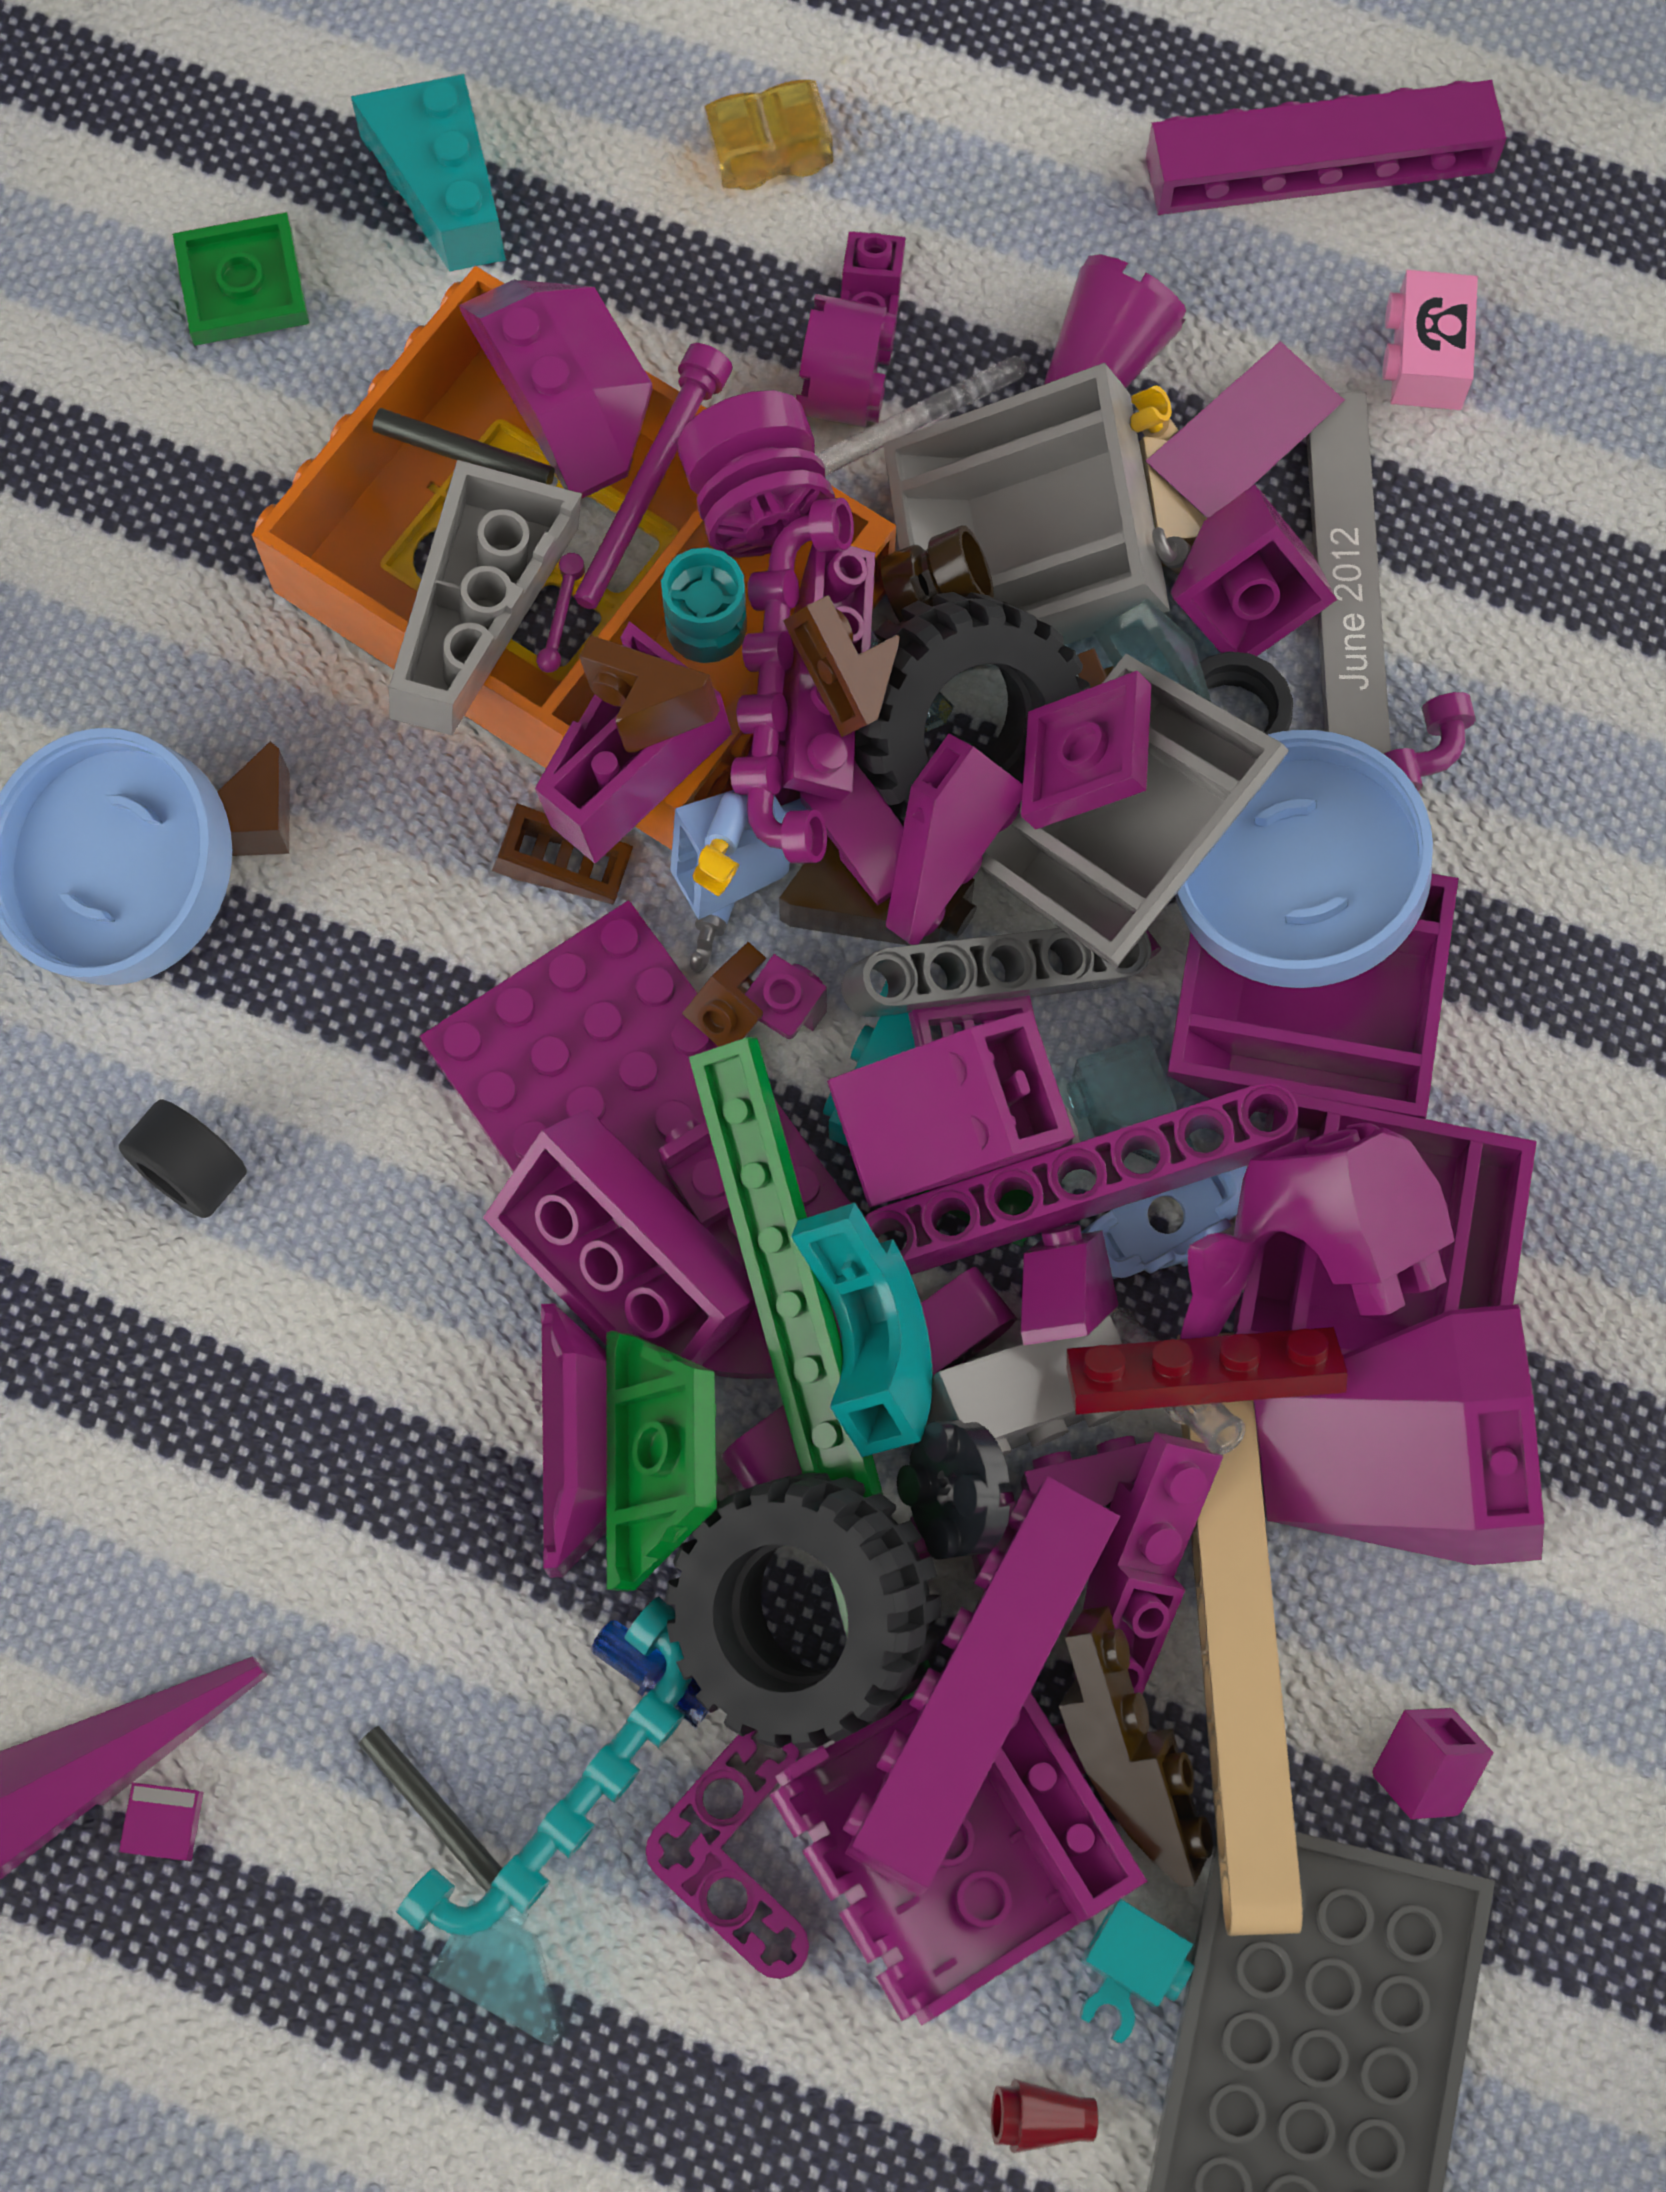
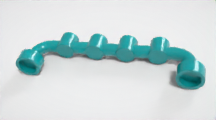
M659 1596L656 1597L636 1618L624 1638L645 1657L650 1655L656 1648L661 1651L666 1660V1672L654 1689L650 1690L641 1699L623 1727L595 1755L584 1770L581 1778L568 1794L549 1811L537 1828L536 1833L522 1850L503 1867L492 1882L490 1889L476 1904L464 1907L452 1903L449 1898L456 1886L435 1868L430 1869L414 1885L397 1909V1914L419 1932L431 1923L449 1934L469 1936L488 1930L506 1914L511 1906L524 1915L536 1903L550 1883V1880L540 1873L557 1850L567 1858H571L594 1830L596 1825L586 1817V1814L604 1794L615 1803L637 1778L640 1769L630 1760L647 1740L657 1748H660L675 1732L685 1717L684 1714L675 1708V1705L683 1697L692 1678L684 1680L676 1663L684 1659L679 1641L672 1643L669 1641L666 1622L676 1618L675 1609Z

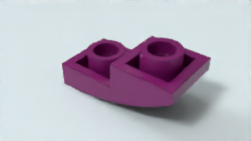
M848 231L840 298L887 307L886 313L898 315L906 237Z
M854 761L852 792L842 801L800 792V799L802 805L807 810H817L821 813L825 821L827 835L839 849L840 860L873 901L880 905L891 897L904 827Z

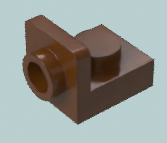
M747 942L708 979L682 1014L718 1047L745 1038L763 1017L761 1008L749 999L745 993L754 982L751 977L767 958L751 943Z

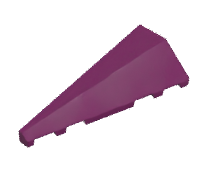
M253 1656L0 1751V1880L96 1804L105 1805L267 1677L268 1674Z

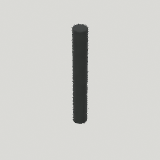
M380 408L375 415L373 431L378 434L454 460L464 461L551 485L553 482L555 468L550 465Z
M380 1726L373 1728L360 1740L358 1745L484 1891L487 1892L503 1868Z

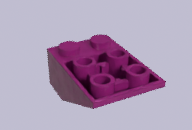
M1032 1010L962 1030L833 1077L827 1081L869 1207L1054 1151L1075 1137Z

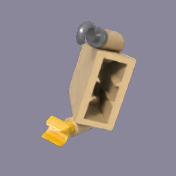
M1153 386L1131 396V403L1137 407L1138 412L1132 414L1130 421L1131 428L1134 431H1142L1144 434L1139 445L1155 527L1152 532L1153 542L1160 556L1162 567L1167 566L1179 575L1201 526L1207 518L1145 462L1179 431L1170 419L1172 412L1171 404L1166 392L1159 386Z

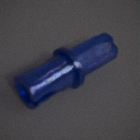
M611 1620L603 1626L595 1637L591 1651L595 1656L639 1686L637 1694L643 1698L663 1678L666 1672L665 1657L657 1649L645 1657L624 1639L629 1629L618 1621ZM692 1677L688 1688L675 1705V1708L684 1714V1719L690 1723V1726L696 1729L709 1712L696 1698V1695L702 1689L694 1677Z

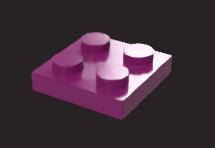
M1138 670L1028 712L1021 817L1035 830L1147 790L1151 683Z

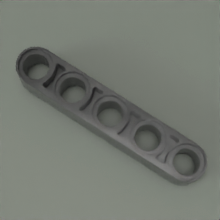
M1061 928L885 948L854 963L845 972L841 981V993L845 1003L853 1012L863 1017H880L910 1013L916 1009L1029 995L1030 997L1099 989L1116 984L1143 971L1151 957V944L1147 934L1144 933L1117 968L1113 967ZM1049 949L1053 950L1060 957L1062 962L1061 974L1057 973L1049 963ZM991 955L1003 964L1005 970L1004 982L997 979L991 971ZM932 962L939 965L946 974L947 987L945 990L937 986L930 974ZM872 969L880 972L885 977L888 984L887 997L879 995L873 989L870 982V972Z

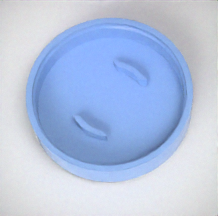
M115 728L87 729L63 736L35 752L12 774L0 792V932L8 943L30 962L53 973L90 984L122 985L150 978L177 963L191 951L211 926L221 907L229 883L232 866L231 831L224 805L216 789L207 776L185 756L136 732Z
M1290 730L1268 734L1270 737L1281 742L1289 750L1288 753L1177 892V904L1187 927L1198 943L1213 958L1237 974L1268 985L1287 988L1320 987L1339 983L1368 971L1386 959L1402 944L1417 924L1424 910L1432 879L1433 839L1430 820L1420 794L1407 775L1391 759L1366 743L1345 735L1319 730Z

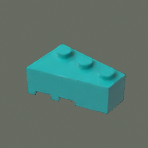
M465 74L350 96L362 141L368 150L374 153L386 171L387 179L395 191L400 192L412 210L415 221L448 271L506 261L499 220Z

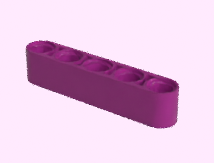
M977 1267L963 1272L921 1303L929 1335L932 1377L939 1371L968 1362L1000 1338L1017 1320V1317ZM784 1405L735 1440L721 1457L745 1489L789 1475L795 1477L802 1474Z

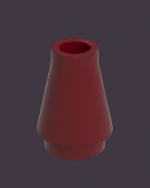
M1014 2079L1010 2086L997 2085L995 2087L991 2104V2133L995 2145L1009 2146L1012 2153H1019L1079 2141H1095L1098 2131V2106L1094 2097H1079L1018 2079Z

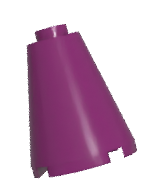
M1102 254L1089 255L1084 265L1079 269L1044 385L1106 363L1122 385L1127 388L1180 332L1186 320L1183 319L1187 312L1185 305L1174 292L1150 274L1145 272L1140 282L1124 274L1123 271L1128 265L1127 262Z

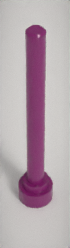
M692 343L684 354L678 366V373L680 375L678 383L681 389L574 595L576 602L586 609L597 608L678 450L677 440L685 425L695 417L703 400H709L713 394H718L723 390L733 370V366L728 357L718 349L703 343Z

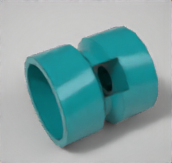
M708 547L694 548L677 555L666 567L661 580L667 637L674 650L686 659L699 663L721 661L733 655L743 644L747 632L744 574L734 559L725 552Z

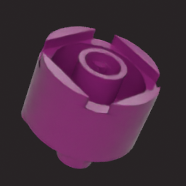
M815 294L814 309H811L799 372V377L804 379L801 395L796 394V399L802 404L806 417L864 428L867 421L879 423L885 392L886 374L877 373L878 364L890 365L897 315L886 313L887 307Z

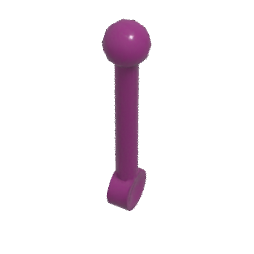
M567 553L559 561V569L563 579L546 648L539 651L536 658L538 667L546 673L558 670L561 665V656L558 648L574 583L585 573L584 561L576 553Z

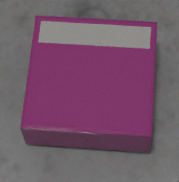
M132 1782L119 1852L192 1862L204 1792Z

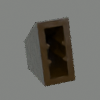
M828 835L826 851L822 860L817 863H804L779 897L780 921L790 927L910 946L908 942L886 927L891 897L877 905L840 860L839 849ZM972 878L968 882L961 884L946 905L945 914L940 925L930 935L923 937L919 944L944 942L949 934L958 938L964 932L977 909V906L972 903L975 879Z

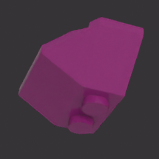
M513 279L460 304L462 315L549 464L555 468V474L563 488L581 493L583 499L628 477L633 460L632 455L641 432L652 393V382L595 287Z
M550 1303L541 1304L543 1568L550 1578L564 1577L607 1531L606 1351L558 1306Z

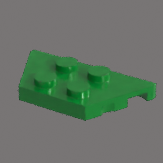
M612 1330L606 1332L607 1589L629 1592L634 1591L716 1510L715 1372L634 1334Z

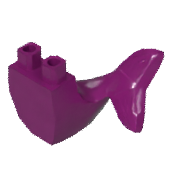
M1360 1123L1346 1126V1130L1331 1132L1312 1140L1308 1136L1251 1158L1242 1180L1234 1236L1226 1233H1213L1206 1235L1189 1246L1188 1270L1193 1295L1184 1319L1180 1339L1219 1335L1247 1284L1260 1248L1280 1231L1304 1240L1319 1255L1333 1284H1351L1361 1316L1391 1314L1405 1306L1402 1292L1421 1293L1432 1290L1446 1282L1438 1251L1455 1242L1448 1209L1440 1183L1412 1142L1404 1136L1384 1127L1379 1128L1371 1123Z

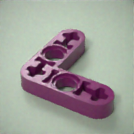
M755 1730L743 1737L738 1734L653 1829L647 1839L645 1853L648 1865L655 1875L749 1964L768 1978L783 1979L793 1976L803 1967L807 1960L809 1952L807 1933L786 1909L722 1850L779 1785L775 1776L798 1760L799 1750L792 1743L782 1747L783 1752L787 1755L784 1761L778 1764L775 1760L769 1758L754 1773L755 1776L766 1781L762 1788L755 1792L744 1774L727 1766L728 1762L735 1755H739L744 1766L755 1756L758 1750L755 1742L752 1740L754 1735L758 1733V1730ZM721 1779L731 1780L738 1784L744 1797L743 1805L739 1812L728 1819H717L710 1815L705 1809L703 1802L704 1793L708 1786L714 1781ZM692 1806L702 1823L720 1832V1835L712 1844H708L706 1838L701 1833L689 1847L690 1854L695 1858L692 1865L685 1869L682 1865L676 1863L667 1870L660 1863L666 1853L660 1842L668 1834L677 1840L683 1837L691 1828L692 1823L682 1819L681 1815L688 1807ZM725 1878L735 1879L742 1883L748 1896L747 1906L743 1913L730 1920L720 1919L713 1915L707 1902L708 1892L712 1885L718 1880ZM760 1902H764L772 1910L770 1915L761 1920L772 1932L779 1934L787 1927L796 1936L790 1946L797 1956L789 1965L779 1959L773 1962L771 1966L764 1963L761 1956L764 1954L766 1946L752 1931L745 1944H742L733 1935L736 1930L751 1921Z

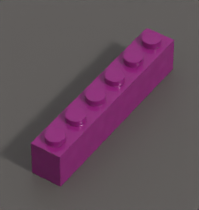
M1459 80L1444 86L1420 89L1404 87L1389 93L1365 96L1348 94L1333 100L1309 103L1286 102L1277 107L1253 110L1230 109L1221 114L1189 118L1186 116L1170 117L1164 121L1151 123L1146 161L1157 214L1166 215L1494 173L1507 137L1493 81L1469 82Z
M1049 1476L1046 1477L1035 1494L1025 1488L1023 1489L1009 1514L1007 1526L1016 1531L1005 1552L994 1547L989 1552L974 1580V1584L984 1589L973 1612L961 1606L943 1638L942 1644L951 1648L952 1652L942 1671L939 1673L929 1667L909 1705L920 1710L908 1735L898 1729L894 1731L876 1767L887 1773L875 1797L865 1792L861 1793L842 1829L854 1836L845 1852L846 1855L918 1896L928 1890L1120 1518L1119 1515Z

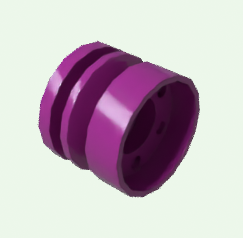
M775 390L752 391L724 399L703 410L685 425L677 440L678 454L690 489L698 495V512L700 518L705 522V532L709 544L712 548L723 551L728 556L741 558L771 553L773 543L783 528L796 518L809 515L811 505L815 500L835 498L832 486L825 478L823 461L814 454L815 439L803 406L791 394Z

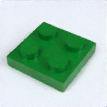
M287 212L172 233L188 327L194 346L310 324L292 226Z

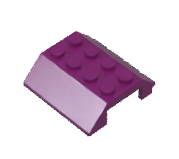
M1031 1691L931 1885L920 1896L846 1855L845 1852L854 1836L842 1830L861 1793L865 1792L875 1797L887 1773L876 1767L886 1745L896 1729L908 1735L920 1710L909 1705L912 1698L902 1701V1705L889 1715L826 1748L823 1745L787 1766L784 1771L775 1776L781 1787L769 1795L794 1839L806 1832L809 1833L814 1843L802 1850L829 1899L832 1901L844 1894L851 1906L838 1914L867 1964L881 1956L888 1969L877 1975L876 1979L901 2022L915 2014L921 2026L1070 1929L1092 1918L1147 1882Z

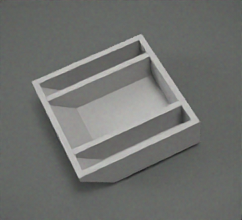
M1106 363L884 442L883 448L899 550L911 545H919L924 550H927L931 537L961 525L967 526L978 540L986 557L993 581V598L1036 616V619L1051 625L1063 636V645L1170 611L1161 559L1152 538V532L1155 527L1138 434L1131 428L1130 419L1134 413L1130 393ZM983 664L987 666H995L993 664Z
M1128 654L1123 656L1103 683L1137 670L1151 683L1147 790L1036 830L1021 817V800L1017 817L1008 828L996 835L984 852L980 866L1009 892L1115 968L1120 965L1223 834L1261 789L1289 751L1281 742Z

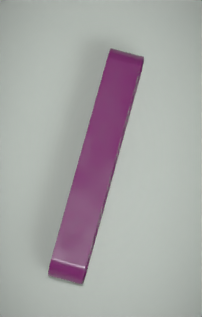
M1271 1082L1255 1084L878 1208L869 1213L865 1220L877 1239L885 1232L893 1230L907 1235V1242L901 1251V1255L910 1274L913 1275L1246 1166L1251 1158L1294 1141L1298 1124L1297 1101L1292 1093L1282 1085ZM1271 1108L1280 1112L1286 1122L1276 1131L1264 1132L1255 1128L1249 1118L1260 1109ZM1207 1128L1214 1130L1221 1136L1223 1142L1212 1152H1197L1189 1147L1186 1142L1191 1133L1198 1129ZM1138 1149H1146L1155 1153L1160 1160L1158 1165L1150 1172L1138 1174L1131 1172L1123 1164L1129 1153ZM1073 1170H1086L1097 1178L1091 1190L1084 1194H1071L1061 1187L1063 1178ZM1012 1190L1027 1191L1034 1198L1029 1209L1020 1215L1005 1214L998 1208L1002 1197ZM949 1211H963L971 1217L968 1227L958 1235L947 1236L936 1230L938 1220Z

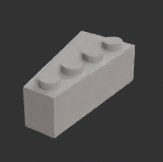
M457 460L390 681V719L453 735L577 532L582 499L581 493Z

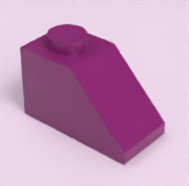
M1079 1224L1060 1226L1042 1232L1043 1240H1040L1024 1253L1021 1336L1024 1346L1088 1336L1119 1306L1102 1230L1082 1233Z

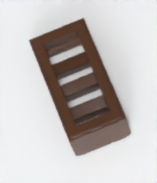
M516 803L492 871L519 881L613 905L633 846L619 841L604 855L609 857L601 882L590 878L595 863L585 855H583L578 873L567 870L573 848H577L551 827L545 813ZM524 835L536 838L530 856L519 852ZM549 842L560 844L554 864L543 861Z

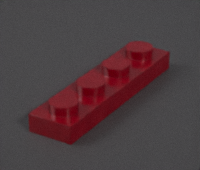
M1334 1327L1066 1348V1369L1075 1415L1346 1393L1348 1371Z

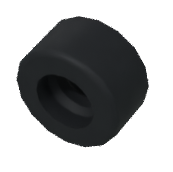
M164 1099L155 1102L119 1143L120 1152L134 1169L163 1194L200 1218L210 1217L247 1173L243 1161L218 1135L190 1113Z

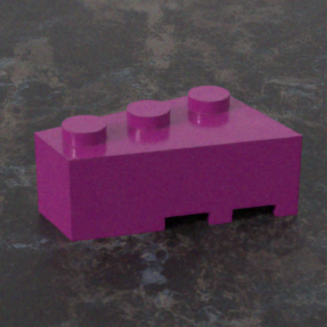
M628 623L620 637L622 646L686 667L634 624ZM714 689L720 708L714 721L632 753L625 751L616 726V717L621 707L611 705L594 694L580 721H573L535 787L551 827L596 864L732 734L721 694Z

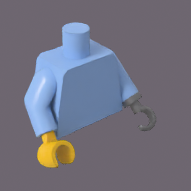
M734 790L675 809L670 871L697 916L695 927L700 930L697 939V950L691 955L690 959L691 969L697 973L703 971L709 962L714 937L724 935L735 902L774 883L789 872L790 862L786 859L783 850L767 846L754 834L748 822V796L736 794ZM774 795L773 815L781 824L787 812L807 810L802 805L800 798L780 806Z

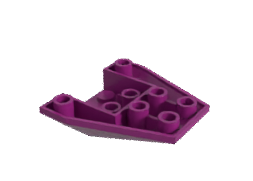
M1519 1304L1449 1310L1343 1354L1348 1371L1346 1393L1254 1400L1267 1521L1470 1565L1542 1560L1544 1513L1534 1398Z

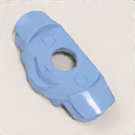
M1247 1166L1115 1208L1091 1223L1082 1233L1103 1231L1113 1279L1127 1278L1143 1270L1148 1273H1154L1159 1269L1172 1267L1180 1263L1184 1267L1188 1266V1250L1192 1243L1206 1235L1221 1233L1232 1227L1229 1220L1237 1215L1242 1180ZM1170 1197L1180 1204L1183 1210V1222L1174 1233L1163 1234L1156 1231L1150 1225L1147 1214L1148 1208L1154 1199Z

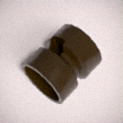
M961 525L931 537L927 550H924L919 545H911L882 558L881 576L889 603L900 622L904 620L901 614L902 608L918 600L933 607L932 600L936 594L955 592L966 597L972 592L994 597L993 581L986 557L978 540L967 526Z

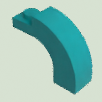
M856 1203L798 1220L791 1238L826 1292L834 1309L841 1333L843 1365L841 1377L830 1404L831 1410L861 1457L920 1442L931 1406L933 1385L932 1358L921 1302L901 1252L893 1239L879 1243Z

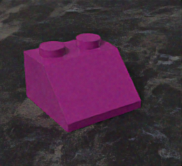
M1255 484L1203 522L1171 590L1174 600L1220 653L1231 651L1250 653L1255 656L1266 651L1337 600L1314 556Z

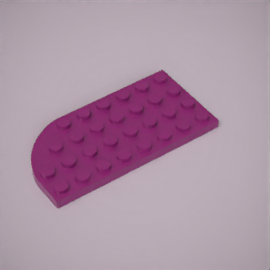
M630 900L624 902L419 1036L425 1049L512 1173L543 1129L588 1109L690 1212L662 1168L659 1149L666 1145L664 1141L666 1136L679 1125L693 1119H697L700 1124L706 1121L689 1057L717 1048L718 1046L682 1014L697 995V992ZM775 1100L807 1218L851 1204ZM730 1213L706 1229L746 1268L732 1214ZM757 1306L739 1330L701 1366L714 1371L716 1376L740 1379L776 1378ZM832 1307V1310H833V1313H834V1317H835V1321H836L837 1328H838V1332H839L840 1339H841V1333H840L838 1321H837V1318H836L834 1309H833V1307Z

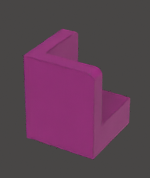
M1453 1708L1408 1709L1403 1711L1372 1770V1774L1410 1819L1455 1817L1462 1812L1494 1752Z

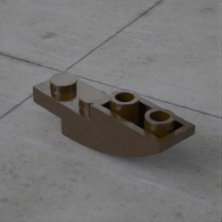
M1109 1606L1082 1610L1065 1637L1077 1677L1059 1704V1709L1071 1742L1097 1792L1128 1836L1158 1868L1181 1888L1193 1887L1196 1885L1207 1858L1212 1856L1213 1837L1207 1818L1203 1815L1198 1816L1193 1800L1194 1773L1191 1761L1185 1752L1179 1753L1172 1728L1148 1732L1149 1713L1146 1701L1141 1693H1134L1128 1673L1130 1665L1128 1641L1121 1629H1115Z

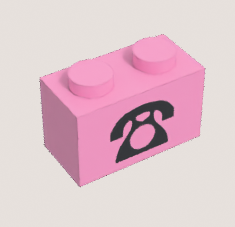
M1407 269L1400 292H1390L1386 308L1385 327L1395 329L1394 344H1387L1382 377L1383 380L1392 381L1391 404L1451 410L1462 409L1474 375L1478 276Z

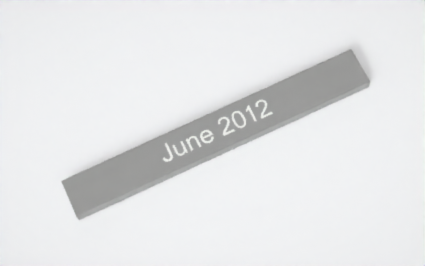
M1337 392L1345 401L1306 436L1313 553L1337 598L1334 603L1317 614L1324 731L1354 738L1384 754L1391 751L1367 394L1366 392Z

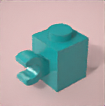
M1124 1900L1116 1901L1110 1906L1080 1959L1081 1963L1102 1975L1104 1979L1098 1989L1088 1996L1082 2004L1079 2019L1089 2024L1100 2006L1104 2004L1113 2006L1119 2014V2024L1113 2031L1111 2039L1121 2044L1130 2036L1135 2025V2012L1130 2002V1994L1151 2007H1159L1164 1996L1174 2002L1184 1989L1194 1969V1964L1185 1959L1193 1944Z

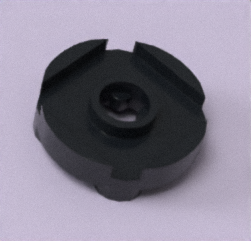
M948 1420L929 1423L924 1429L921 1441L914 1443L909 1465H904L899 1469L896 1481L899 1498L905 1505L910 1506L915 1524L925 1540L929 1554L937 1560L986 1554L1002 1538L1007 1527L1010 1506L999 1507V1484L1010 1483L1007 1463L998 1442L985 1426L977 1422L963 1423L961 1420Z

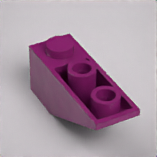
M951 734L946 736L910 789L886 920V927L910 945H918L923 937L930 935L940 925L945 914L946 905L961 884L971 880L978 872L982 864L984 852L996 835L1013 823L1019 813L1022 800V783L975 747Z

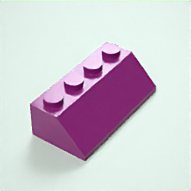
M588 1109L540 1132L483 1216L484 1220L605 1345L606 1332L613 1330L634 1334L696 1364L703 1365L739 1330L756 1308L747 1269Z

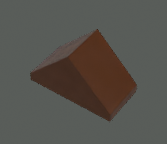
M270 741L217 791L229 821L232 856L289 854L290 773L280 749Z

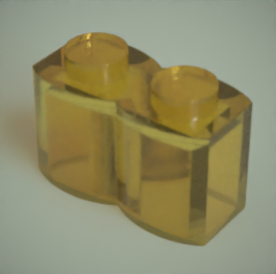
M816 80L789 81L775 85L761 93L746 92L732 94L714 100L704 106L707 132L723 188L752 190L762 186L777 175L808 177L818 173L822 168L834 162L833 138Z

